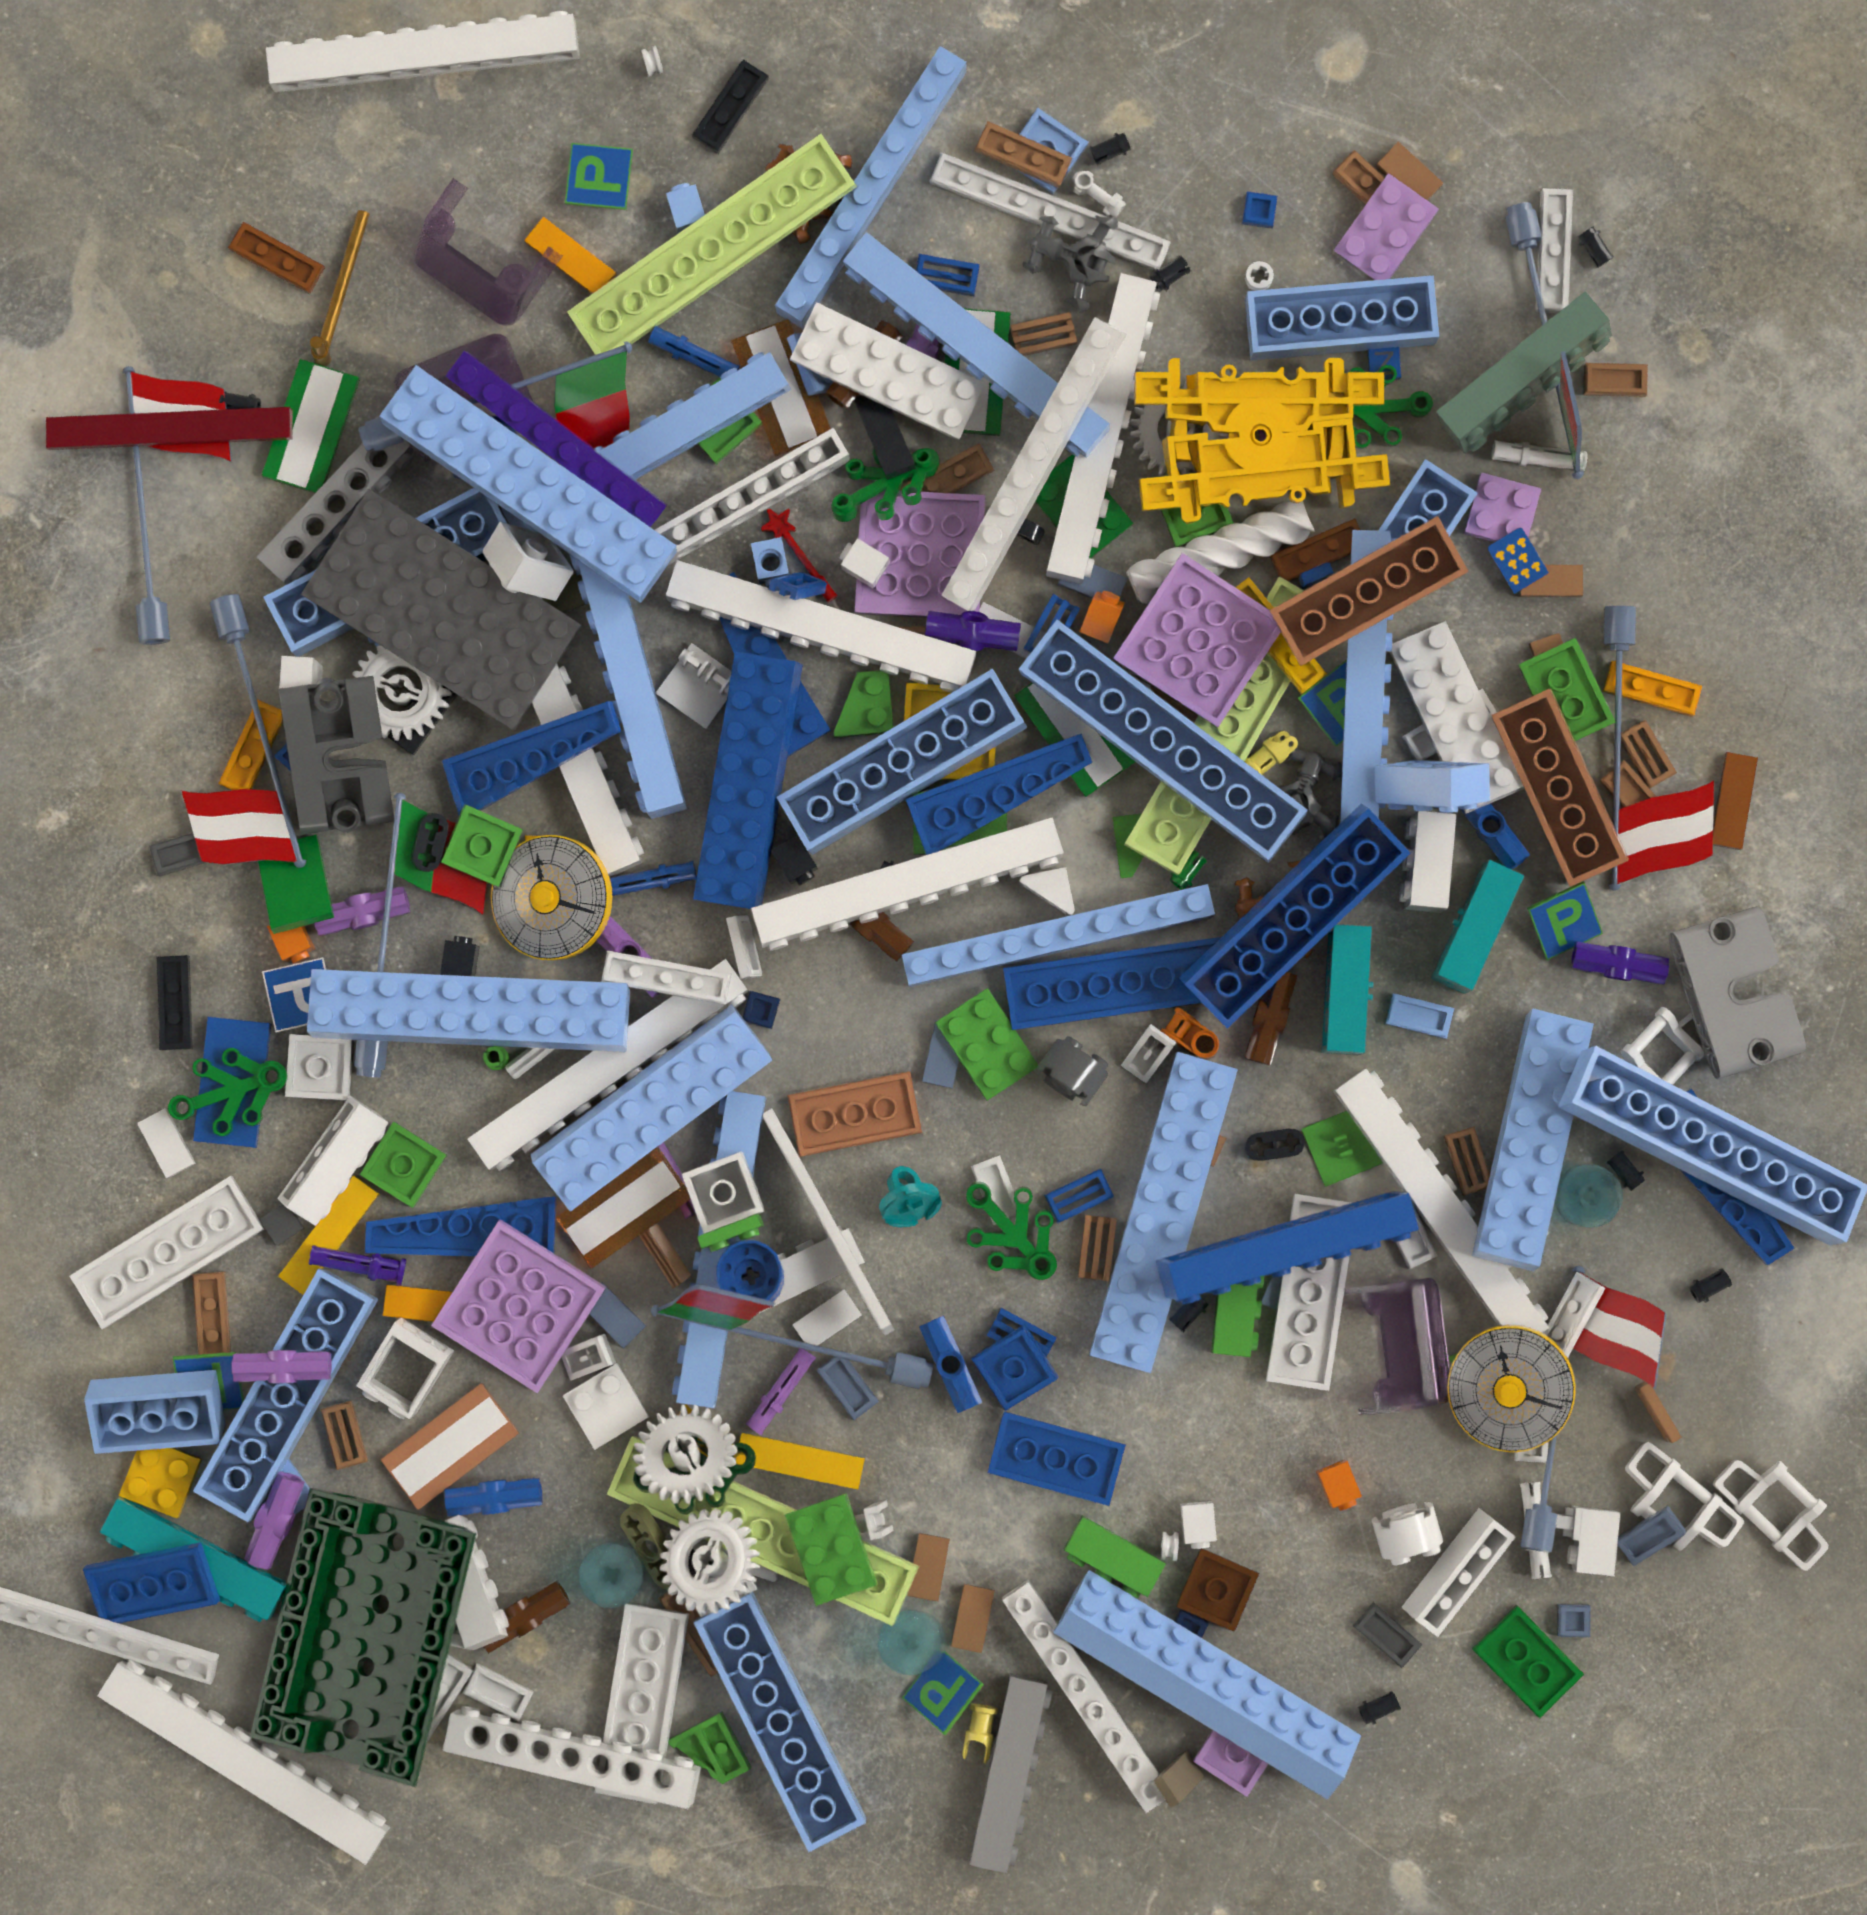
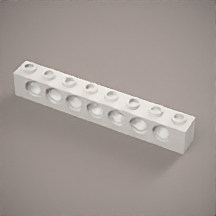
M835 429L828 430L655 529L656 532L674 543L677 547V553L668 565L845 465L850 460L849 454Z
M1027 1579L1004 1595L1002 1601L1144 1811L1148 1813L1165 1801L1154 1783V1780L1160 1775L1074 1646L1053 1633L1058 1623L1030 1581Z
M462 1706L461 1710L458 1709L450 1714L443 1747L444 1752L688 1809L694 1803L701 1766L693 1765V1760L681 1756H675L674 1760L663 1758V1753L660 1751L644 1749V1753L632 1750V1745L622 1742H614L612 1746L601 1743V1738L592 1735H583V1738L570 1736L571 1731L562 1728H552V1731L540 1729L541 1724L533 1721L524 1720L522 1724L510 1722V1717L503 1714L493 1713L491 1717L480 1715V1710L473 1707ZM477 1726L483 1727L487 1731L488 1737L486 1742L477 1739L475 1735ZM508 1733L513 1734L517 1738L518 1746L516 1749L507 1746L505 1738ZM537 1741H543L547 1744L549 1750L547 1756H542L536 1751ZM567 1748H573L578 1752V1763H572L567 1759ZM598 1755H603L609 1760L610 1767L607 1771L598 1767L596 1763ZM629 1762L636 1763L639 1766L640 1776L638 1778L628 1774L627 1764ZM659 1770H666L670 1774V1785H664L658 1780L657 1773Z

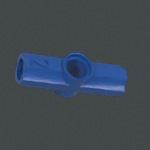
M1491 803L1467 814L1464 809H1460L1475 828L1477 836L1488 845L1503 866L1512 870L1530 856V853L1506 824L1504 816L1499 811H1496ZM1486 820H1494L1498 823L1499 830L1495 833H1488L1483 829L1482 823Z
M944 1315L919 1326L957 1413L982 1403V1399ZM952 1355L958 1358L960 1367L956 1372L947 1373L943 1370L941 1363L946 1356Z
M540 1478L519 1479L506 1482V1479L480 1482L475 1486L445 1489L447 1516L453 1517L473 1513H481V1515L509 1512L510 1509L543 1505Z

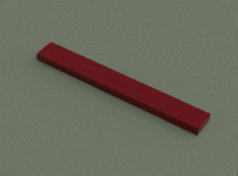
M291 407L46 417V448L48 450L293 440Z

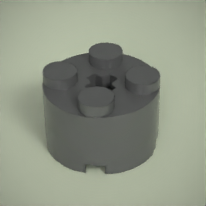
M1067 1036L1065 1040L1056 1039L1035 1072L1037 1075L1043 1072L1046 1075L1043 1081L1064 1097L1073 1101L1076 1096L1083 1099L1079 1105L1087 1106L1108 1076V1072L1105 1070L1108 1063L1096 1054L1092 1056L1086 1054L1081 1050L1083 1046L1070 1036Z

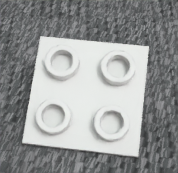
M691 643L688 649L682 651L678 657V663L656 694L707 729L727 701L732 671Z

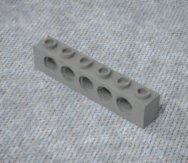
M405 440L402 443L376 452L374 449L366 451L362 443L256 558L286 585L307 574V566L313 560L319 561L329 549L327 545L334 537H338L367 490L370 489L375 493H382L392 482L390 477L398 469L401 471L410 464L413 459L412 453L414 449ZM378 454H386L388 456L387 463L382 467L373 466V459ZM356 477H366L367 482L364 488L361 490L352 489V482ZM335 500H345V508L341 512H331V504ZM315 522H323V532L317 536L310 535L311 525ZM300 544L303 546L301 556L294 559L289 558V549L293 545Z

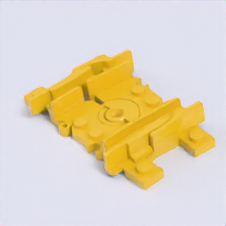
M1180 358L1169 360L1168 372H1135L1134 405H1165V419L1171 421L1170 436L1162 440L1168 476L1139 479L1142 511L1180 508L1182 520L1186 524H1192L1201 518L1200 506L1208 507L1212 504H1221L1224 508L1230 507L1229 498L1233 494L1241 497L1242 506L1244 507L1251 500L1279 498L1284 496L1287 491H1290L1288 494L1289 500L1297 504L1305 499V490L1313 494V496L1332 493L1330 478H1336L1339 508L1343 509L1354 504V490L1390 486L1387 454L1356 457L1352 420L1353 405L1384 404V372L1344 373L1343 359L1328 358L1323 363V372H1305L1301 367H1298L1294 380H1288L1284 376V367L1279 368L1276 372H1244L1239 378H1235L1237 370L1233 365L1228 364L1221 368L1220 378L1214 372H1197L1192 375H1186V389H1180ZM1229 370L1231 372V376H1227L1225 371ZM1187 423L1198 424L1199 426L1208 424L1212 432L1228 433V438L1208 440V433L1187 434ZM1257 430L1265 432L1266 438L1264 441L1256 440L1255 432ZM1191 461L1196 473L1180 475L1176 463ZM1295 492L1300 494L1299 498L1295 497Z

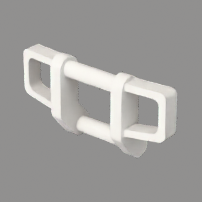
M1661 1007L1655 1013L1656 1018L1632 1044H1626L1620 1052L1625 1061L1660 1078L1645 1063L1640 1053L1663 1030L1685 1053L1662 1078V1080L1673 1085L1695 1061L1699 1062L1705 1054L1702 1045L1699 1046L1681 1028L1693 1018L1692 1013H1688L1677 1022L1675 1016L1667 1008Z
M1650 1442L1642 1444L1625 1466L1626 1472L1646 1491L1635 1502L1630 1511L1637 1517L1641 1515L1645 1519L1656 1513L1650 1505L1659 1497L1673 1478L1704 1505L1685 1528L1686 1534L1674 1541L1672 1546L1678 1551H1682L1698 1534L1718 1548L1728 1546L1743 1526V1518L1724 1503L1720 1496L1716 1493L1711 1494L1680 1468L1681 1464L1674 1458L1671 1459ZM1645 1452H1649L1665 1465L1652 1484L1636 1468L1637 1463ZM1716 1509H1719L1733 1523L1723 1539H1720L1704 1528Z
M1733 1460L1714 1480V1487L1733 1504V1509L1739 1515L1743 1513L1773 1542L1772 1546L1778 1552L1782 1551L1800 1569L1809 1570L1829 1547L1828 1543L1810 1523L1826 1509L1827 1505L1820 1498L1816 1499L1790 1475L1786 1471L1788 1468L1781 1461L1777 1462L1760 1476L1742 1461ZM1736 1468H1741L1756 1481L1737 1500L1724 1487L1723 1482ZM1777 1480L1807 1507L1798 1514L1782 1533L1752 1505ZM1806 1528L1818 1542V1548L1806 1561L1802 1562L1787 1546Z

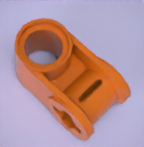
M1176 1007L1174 1009V1016L1165 1029L1161 1028L1160 1031L1176 1042L1175 1045L1185 1049L1193 1056L1204 1060L1213 1058L1219 1048L1217 1036L1200 1024L1189 1013ZM1183 1021L1184 1023L1182 1024V1026L1180 1027V1029L1177 1031V1033H1175L1174 1031L1177 1029V1027L1179 1026V1024ZM1201 1037H1208L1213 1041L1214 1048L1209 1053H1201L1196 1048V1041Z

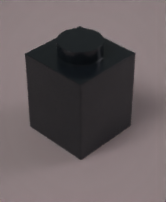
M798 834L771 849L791 885L797 882L800 886L815 877L813 872L818 868Z
M454 936L453 941L445 940L440 975H476L480 947L472 944L473 938Z

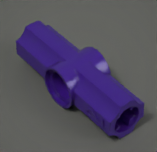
M928 610L925 636L945 642L957 643L958 646L974 651H980L984 647L1017 651L1021 623L989 619L987 615L977 611H965L958 615Z
M1578 941L1575 942L1571 956V968L1576 970L1604 974V977L1615 980L1631 981L1632 979L1665 985L1670 966L1669 958L1638 953L1635 949L1623 946L1609 945V947Z

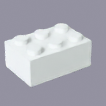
M1418 811L1409 821H1406L1404 839L1409 840L1408 850L1411 854L1402 861V871H1407L1406 880H1404V883H1401L1399 891V902H1404L1403 910L1442 913L1448 909L1456 814Z

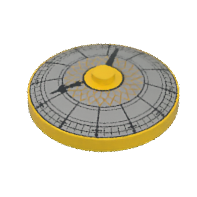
M557 835L534 837L515 847L499 887L492 885V913L502 936L519 952L540 960L568 959L588 949L604 931L612 909L611 881L600 858L585 844L569 837Z
M1500 1325L1478 1333L1458 1352L1448 1376V1399L1457 1422L1474 1440L1498 1451L1523 1452L1535 1449L1549 1442L1565 1426L1575 1402L1576 1382L1569 1359L1551 1338L1540 1331L1526 1326Z

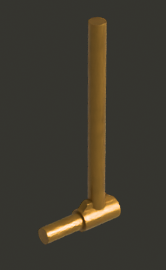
M363 210L357 211L320 337L314 336L310 340L311 354L315 363L325 367L331 362L330 345L370 215Z

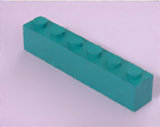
M123 1497L117 1498L100 1530V1533L107 1536L105 1541L118 1548H122L125 1545L134 1550L133 1555L201 1542L220 1602L230 1607H234L237 1604L246 1609L245 1615L256 1621L261 1622L262 1619L269 1620L272 1618L284 1596L286 1581L261 1568L248 1564L246 1560L146 1507Z

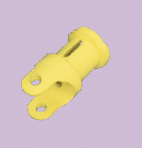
M1280 731L1275 736L1266 739L1262 743L1263 747L1249 758H1246L1244 762L1263 775L1276 763L1279 765L1283 763L1289 754L1297 748L1298 741L1295 737L1290 736L1288 732ZM1281 736L1285 737L1283 741H1280ZM1293 741V745L1289 746V742Z
M971 1703L970 1710H972L970 1728L965 1733L963 1759L967 1757L970 1741H978L986 1747L984 1763L986 1764L990 1757L993 1734H991L993 1717L997 1714L998 1708Z

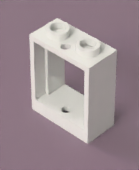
M400 1318L394 1322L356 1386L363 1390L362 1394L367 1399L373 1402L381 1401L389 1406V1412L396 1417L411 1419L417 1414L454 1350L403 1318ZM397 1339L435 1362L434 1367L412 1402L374 1379Z

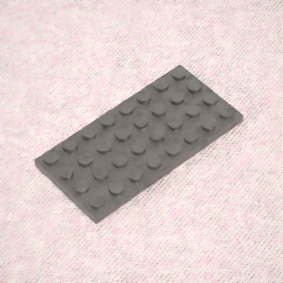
M370 489L365 493L301 593L304 597L512 730H515L582 626L537 596L522 592L512 593L506 590L501 585V580L492 567Z

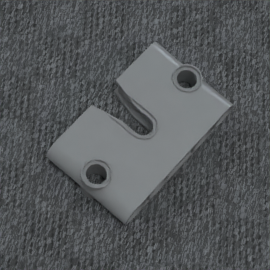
M1752 907L1669 934L1670 948L1709 1069L1715 1079H1721L1805 1052V1039L1790 994L1760 995L1742 1001L1736 999L1733 995V987L1736 983L1754 978L1780 962L1765 915L1759 907ZM1715 925L1722 931L1721 940L1717 939L1714 935L1713 929ZM1754 1045L1761 1051L1759 1060L1754 1058L1752 1054Z

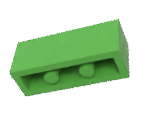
M1265 1275L1260 1276L1261 1282L1249 1286L1233 1284L1230 1285L1231 1291L1216 1296L1211 1353L1251 1357V1351H1257L1259 1333L1253 1332L1254 1319L1260 1320L1262 1301L1256 1300L1257 1288H1263Z
M1083 1515L1080 1517L1064 1546V1551L1069 1553L1067 1556L1068 1560L1081 1567L1085 1563L1096 1568L1095 1574L1110 1583L1113 1578L1123 1583L1122 1590L1136 1598H1139L1141 1594L1146 1597L1149 1596L1166 1565L1165 1561Z

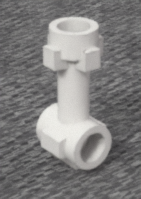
M1090 171L1076 172L1072 178L1074 192L1079 196L1090 195L1105 207L1102 213L1108 217L1110 215L1117 217L1126 205L1122 200L1123 197L1118 193L1112 197L1094 184V174Z

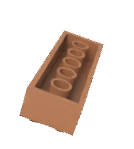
M1437 516L1271 609L1269 612L1298 664L1302 666L1469 571Z
M1552 689L1545 690L1493 714L1492 718L1569 887L1627 862L1629 858Z

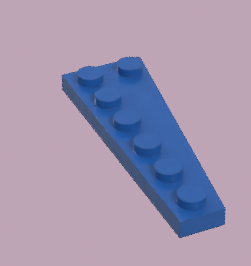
M734 572L728 575L737 578ZM719 617L734 654L735 652L788 660L777 641L760 634L761 629L749 626L748 630L732 626L730 624L731 620ZM801 681L787 758L831 732Z
M612 701L601 703L442 760L458 815H460L464 804L481 811L621 732Z
M1078 734L907 798L905 801L925 854L929 855L945 849L1092 764V760L1082 734Z
M1692 1089L1686 1091L1687 1093L1697 1097ZM1680 1170L1765 1265L1773 1263L1795 1249L1775 1217Z
M543 1197L366 1222L365 1253L476 1257L501 1219L555 1254L557 1197Z

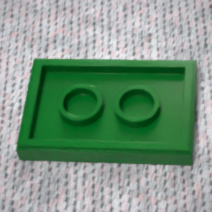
M317 834L297 839L302 859L306 860V864L302 868L296 867L294 862L258 861L270 927L273 934L334 918Z
M1515 1605L1472 1648L1539 1719L1584 1675L1518 1605Z

